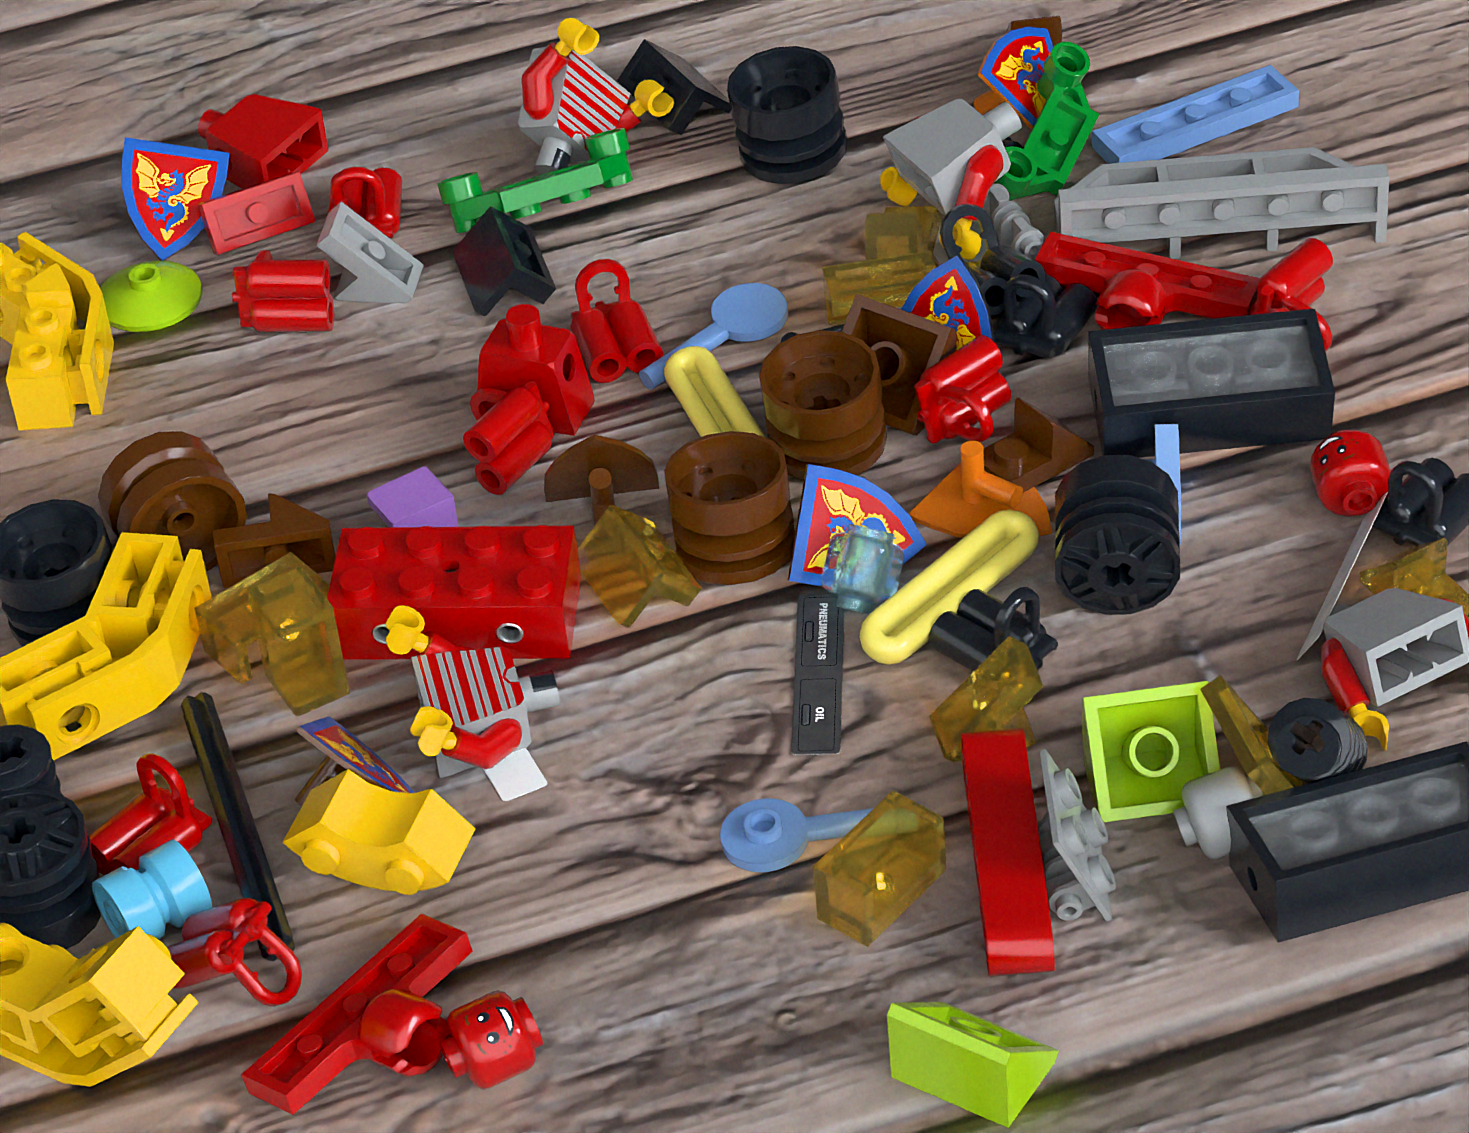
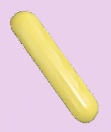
M688 346L676 351L669 357L664 367L665 380L701 437L709 434L735 431L755 433L766 438L717 359L710 351L700 346Z
M1011 509L1000 510L989 516L865 618L861 624L859 636L864 652L872 660L886 665L897 664L910 657L929 641L932 626L943 613L952 611L957 614L959 604L968 592L973 589H980L987 593L1032 555L1037 548L1039 540L1036 523L1028 515Z

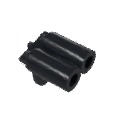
M973 204L955 206L947 212L942 220L940 228L941 242L949 260L959 255L962 248L955 244L952 234L955 223L960 218L968 215L974 216L978 220L982 231L979 237L985 240L987 251H985L981 260L965 263L979 282L989 307L990 315L1000 314L1004 311V286L1013 276L1019 274L1031 275L1045 284V270L1040 263L1007 246L999 245L992 221L985 210ZM1017 288L1016 295L1029 298L1036 295L1027 288Z
M1019 274L1013 276L1004 286V312L997 319L994 342L1014 348V352L1017 355H1023L1024 352H1028L1047 359L1060 356L1097 310L1098 305L1096 304L1097 297L1088 287L1078 283L1069 284L1063 290L1059 282L1048 274H1045V284L1031 275ZM1017 288H1027L1036 295L1029 298L1016 296Z
M1433 457L1426 458L1421 463L1413 461L1398 463L1390 471L1388 496L1385 498L1372 527L1394 536V542L1399 545L1407 542L1429 553L1443 550L1469 525V473H1463L1455 478L1452 469L1445 462ZM1403 475H1408V476L1402 481Z
M1029 587L1018 588L1004 602L980 589H973L968 592L959 604L957 614L952 611L943 613L935 621L929 634L930 647L995 684L1006 682L1013 685L1030 669L1033 668L1039 671L1043 666L1042 659L1053 650L1055 651L1058 646L1057 640L1048 635L1045 627L1040 623L1039 596ZM1023 602L1026 604L1025 614L1017 610Z

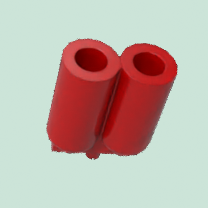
M364 167L343 169L336 173L330 181L328 213L340 202H343L388 238H394V235H396L400 228L402 178L395 170L390 168H378L373 171Z
M1307 238L1261 276L1257 283L1258 300L1251 306L1249 315L1313 309L1309 306L1321 297L1325 290L1324 281L1321 276L1333 265V257L1329 248L1316 238ZM1316 311L1326 352L1332 344V333L1325 319Z
M261 250L256 255L255 260L248 266L233 268L232 276H234L236 292L232 293V302L238 303L241 327H253L258 332H328L333 330L334 303L332 295L329 294L330 269L326 259L273 260L269 250Z
M598 259L588 263L581 269L575 282L579 311L571 313L570 330L576 337L580 353L591 377L596 382L609 383L622 376L626 367L635 373H639L642 369L661 358L664 353L642 306L630 298V284L626 269L618 261L611 259ZM601 272L613 273L617 276L618 286L614 287V291L618 294V301L605 304L604 301L596 302L595 307L591 308L589 301H592L593 297L587 291L590 279Z
M985 335L976 337L925 370L921 374L919 382L914 385L921 409L916 413L917 419L920 422H924L929 443H937L942 439H954L957 436L970 441L983 442L992 436L994 427L991 414L1009 403L1012 396L1009 384L997 372L1003 365L1002 354L996 343ZM979 422L980 429L972 427Z
M530 381L523 387H515L509 392L493 388H481L471 396V411L477 422L464 433L463 442L467 451L480 461L475 467V476L478 482L492 494H504L551 448L554 433L546 413L550 407L548 402L542 401L535 381ZM483 401H489L496 404L491 409L486 411Z
M145 754L136 763L143 792L89 835L92 857L96 861L99 873L107 875L122 866L127 869L133 868L138 870L140 856L172 839L179 842L189 853L200 843L203 836L202 832L212 823V817L194 807L195 802L191 797L189 798L184 781L178 771L170 762L157 754ZM152 769L164 777L172 793L168 789L157 788Z
M251 898L237 899L192 914L183 925V941L167 946L171 954V960L184 972L183 977L173 988L181 989L233 973L253 998L263 1005L273 1007L288 1003L297 995L301 986L302 970L299 960L293 951L267 927V915L272 910L271 905L265 901L258 902ZM259 940L267 947V953L269 955L274 954L284 965L287 974L286 983L279 992H271L265 988L258 980V973L256 971L252 972L243 962V948L247 943Z

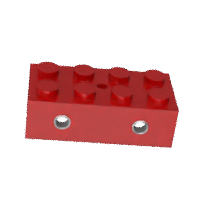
M574 525L342 528L325 605L335 660H399L414 657V649L402 655L390 651L386 642V636L389 631L380 628L386 627V622L392 611L400 605L409 606L421 614L425 622L422 634L432 631L459 646L475 649L504 647L510 650L512 659L570 658L581 583ZM504 626H513L517 629L511 630L505 628Z

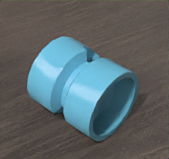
M174 839L140 856L138 870L133 868L127 869L122 866L92 882V891L97 906L115 938L139 926L146 934L160 939L165 936L166 923L180 928L192 914L212 908L208 888L198 867L185 848Z

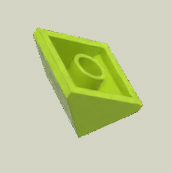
M1208 681L1082 698L1083 763L1094 806L1104 823L1174 813L1173 810L1185 806L1182 799V788L1185 783L1220 770Z
M945 1002L891 1003L887 1014L891 1078L1007 1128L1010 1127L1055 1064L1059 1053L1057 1049Z

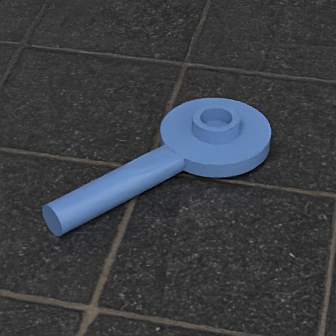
M761 283L740 284L723 291L717 296L711 307L713 324L639 372L642 383L646 388L652 390L665 382V363L672 354L682 348L700 346L711 351L728 339L751 342L772 336L787 321L788 308L786 298L778 289Z
M765 798L749 801L734 809L725 818L721 826L720 839L725 856L735 866L752 872H770L795 862L805 851L808 842L922 827L919 802L805 817L800 809L789 802Z

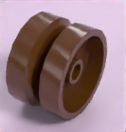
M183 431L157 432L134 441L115 456L102 476L98 493L102 515L118 537H120L121 532L178 536L183 561H185L190 549L201 550L206 572L218 564L214 548L213 530L243 526L247 519L244 497L225 473L223 466L213 451L201 438Z

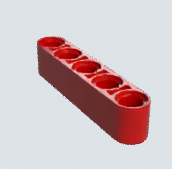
M1014 728L961 733L963 775L988 976L1054 972L1053 933L1024 729Z

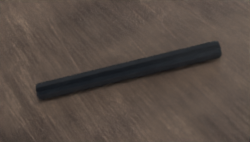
M200 692L195 697L187 695L181 703L183 717L242 897L255 899L258 902L265 901L271 905L272 910L267 915V927L294 951L293 935L213 698L206 692ZM257 940L263 958L268 961L278 959L274 954L269 955L267 947Z

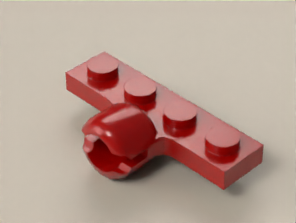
M1051 231L1034 259L1042 265L1045 274L1054 277L1061 287L1066 288L1069 284L1078 283L1100 294L1096 302L1099 306L1095 312V321L1101 330L1161 324L1165 314L1176 311L1211 319L1249 315L1251 306L1258 300L1257 283L1260 278Z
M421 913L241 1074L248 1093L294 1115L345 1067L356 1060L369 1059L405 1077L424 1074L432 1069L443 1056L439 1042L449 1038L446 1019L440 1017L443 1012L442 1007L422 997L473 952L467 933Z

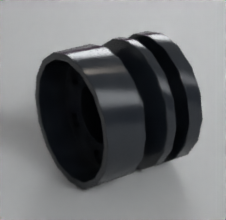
M799 46L775 47L752 55L739 63L731 73L728 80L727 93L732 117L737 125L735 134L739 143L740 159L748 173L762 181L789 184L801 183L820 177L837 166L846 154L848 139L843 125V112L839 107L840 92L836 69L827 56L817 50Z
M1103 455L1081 462L1064 475L1055 492V579L1066 597L1084 609L1105 615H1127L1153 608L1171 595L1180 579L1178 490L1169 474L1153 462L1131 455Z
M52 499L30 504L8 515L0 523V598L11 632L22 647L84 617L88 611L113 553V547L103 520L92 507L76 500Z
M26 788L1 793L0 923H7L16 928L22 935L48 946L54 944L68 949L80 943L97 926L101 917L92 891V882L99 879L100 875L96 861L92 857L91 841L87 835L84 815L73 800L55 791Z

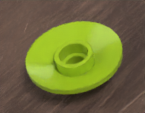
M147 261L125 267L111 275L100 286L110 326L130 332H149L172 326L188 317L198 307L202 299V285L198 275L189 267L171 261Z

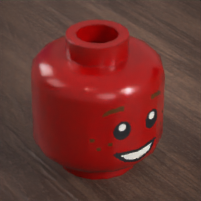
M1341 430L1329 435L1316 446L1311 455L1310 472L1317 495L1327 510L1347 517L1364 515L1370 512L1381 497L1388 492V478L1391 469L1381 443L1371 434L1357 430Z
M499 990L488 993L451 1011L447 1018V1030L450 1037L439 1042L442 1054L454 1078L456 1079L467 1074L471 1082L483 1090L492 1088L531 1069L536 1060L535 1049L543 1045L540 1031L524 999L519 997L512 1000L509 995Z

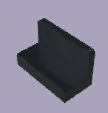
M646 39L642 41L617 79V82L634 98L636 87L644 80H654L662 85L664 89L661 93H667L674 99V106L668 114L656 118L667 129L679 135L683 134L703 102L728 114L731 112L729 99L691 64L680 56Z
M491 206L453 251V256L474 310L483 316L488 315L510 287L542 304L556 290L531 227Z

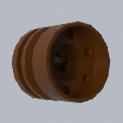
M817 330L797 334L778 344L764 358L759 373V380L766 413L768 439L773 440L784 451L788 475L804 481L807 464L834 468L854 475H859L870 469L883 454L887 440L884 422L885 412L881 401L883 394L880 368L875 352L862 339L847 333Z
M722 432L709 434L688 442L671 455L664 469L670 514L672 516L678 564L690 576L713 584L735 585L749 583L776 573L791 560L795 529L791 502L789 500L791 496L784 451L773 440L755 433Z

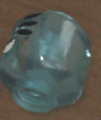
M849 524L847 533L840 532L831 537L821 584L828 592L838 595L836 607L870 614L873 603L882 604L897 592L905 557L902 548L893 543L895 534Z

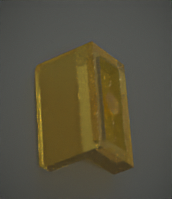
M931 251L822 267L825 312L828 323L836 325L846 322L855 294L892 307L903 306L912 289L932 269L936 268Z
M614 505L608 507L577 549L580 572L617 624L627 628L632 626L655 594L689 606L702 589L651 520Z

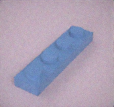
M1268 65L1092 131V148L1108 164L1160 160L1298 108L1299 90L1272 65Z

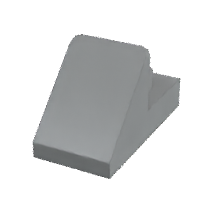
M340 202L328 213L316 245L334 262L345 267L334 298L339 301L407 303L413 298L424 264L343 202Z

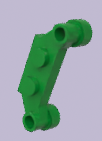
M1060 42L1053 47L1044 62V73L1037 82L1038 92L1046 99V102L1023 147H1005L1011 162L1010 169L994 183L1001 184L1008 190L1009 201L1046 191L1057 196L1058 190H1061L1099 116V113L1090 109L1081 84L1082 79L1090 68V59L1086 51L1075 43Z
M625 128L612 129L586 137L584 140L590 158L587 161L488 191L482 190L478 172L465 173L438 182L437 186L442 203L449 205L456 233L470 231L490 206L503 213L510 212L512 218L518 219L541 212L540 202L559 197L561 204L572 203L590 197V187L602 184L603 188H610L633 181L626 155V150L630 149Z

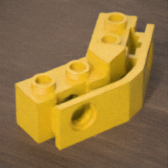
M23 232L17 236L20 250L13 253L11 248L0 242V337L12 344L6 375L18 430L73 427L77 408L76 404H89L91 415H102L114 347L103 294L92 273L27 232ZM78 318L86 323L85 329L78 328Z
M121 532L86 615L0 658V726L18 724L36 729L46 737L51 746L52 759L56 760L155 710L180 685L213 602L201 550L190 549L185 561H183L178 536ZM78 720L81 727L77 730L69 732L65 728V726Z
M0 923V1055L61 1083L91 1087L151 1058L199 1002L190 993L175 1001L168 995L169 991L183 977L184 972L171 960V954L167 947L156 937L146 934L139 926L97 949L93 948L88 954L78 959L61 946L54 944L48 946L22 935L16 928L7 923Z

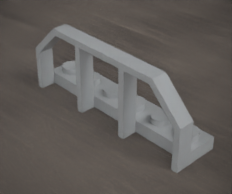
M1315 147L1101 164L1070 189L1058 190V198L1054 200L1056 233L1100 243L1166 238L1169 258L1172 259L1181 258V237L1262 230L1267 251H1278V229L1370 222L1375 243L1386 242L1389 174L1386 164L1355 166Z

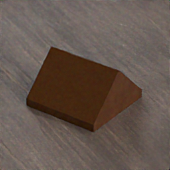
M855 294L842 332L862 339L876 354L880 368L883 394L881 401L885 412V424L917 436L925 428V424L917 419L916 413L921 409L914 385L919 382L921 374L925 370L957 350L956 329Z

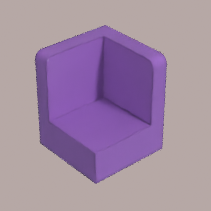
M422 466L367 493L368 504L389 527H458L454 496L426 466Z

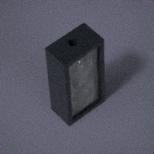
M1315 308L1088 331V380L1102 456L1131 455L1138 458L1155 456V424H1178L1179 454L1326 439L1332 434L1335 390Z
M1467 741L1226 806L1231 837L1229 866L1278 943L1469 891V744Z

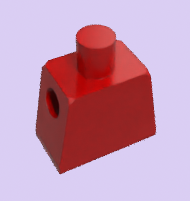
M247 95L226 113L209 109L203 113L198 123V133L202 138L206 139L208 150L230 153L226 180L242 189L288 173L299 171L302 174L329 151L321 109L262 95Z
M519 304L513 306L507 311L506 318L498 321L481 348L477 391L481 388H493L509 392L515 387H523L526 383L535 381L542 401L549 403L550 409L546 413L553 432L575 436L595 402L594 393L576 337L568 329L541 325L539 310L533 305ZM483 401L486 411L491 409L496 404L489 401Z

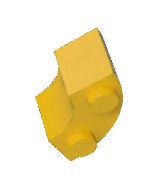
M347 769L311 789L282 843L299 855L304 865L315 873L322 875L332 874L338 878L369 888L413 895L418 891L436 888L449 883L476 828L432 789L416 793L393 792L370 784Z

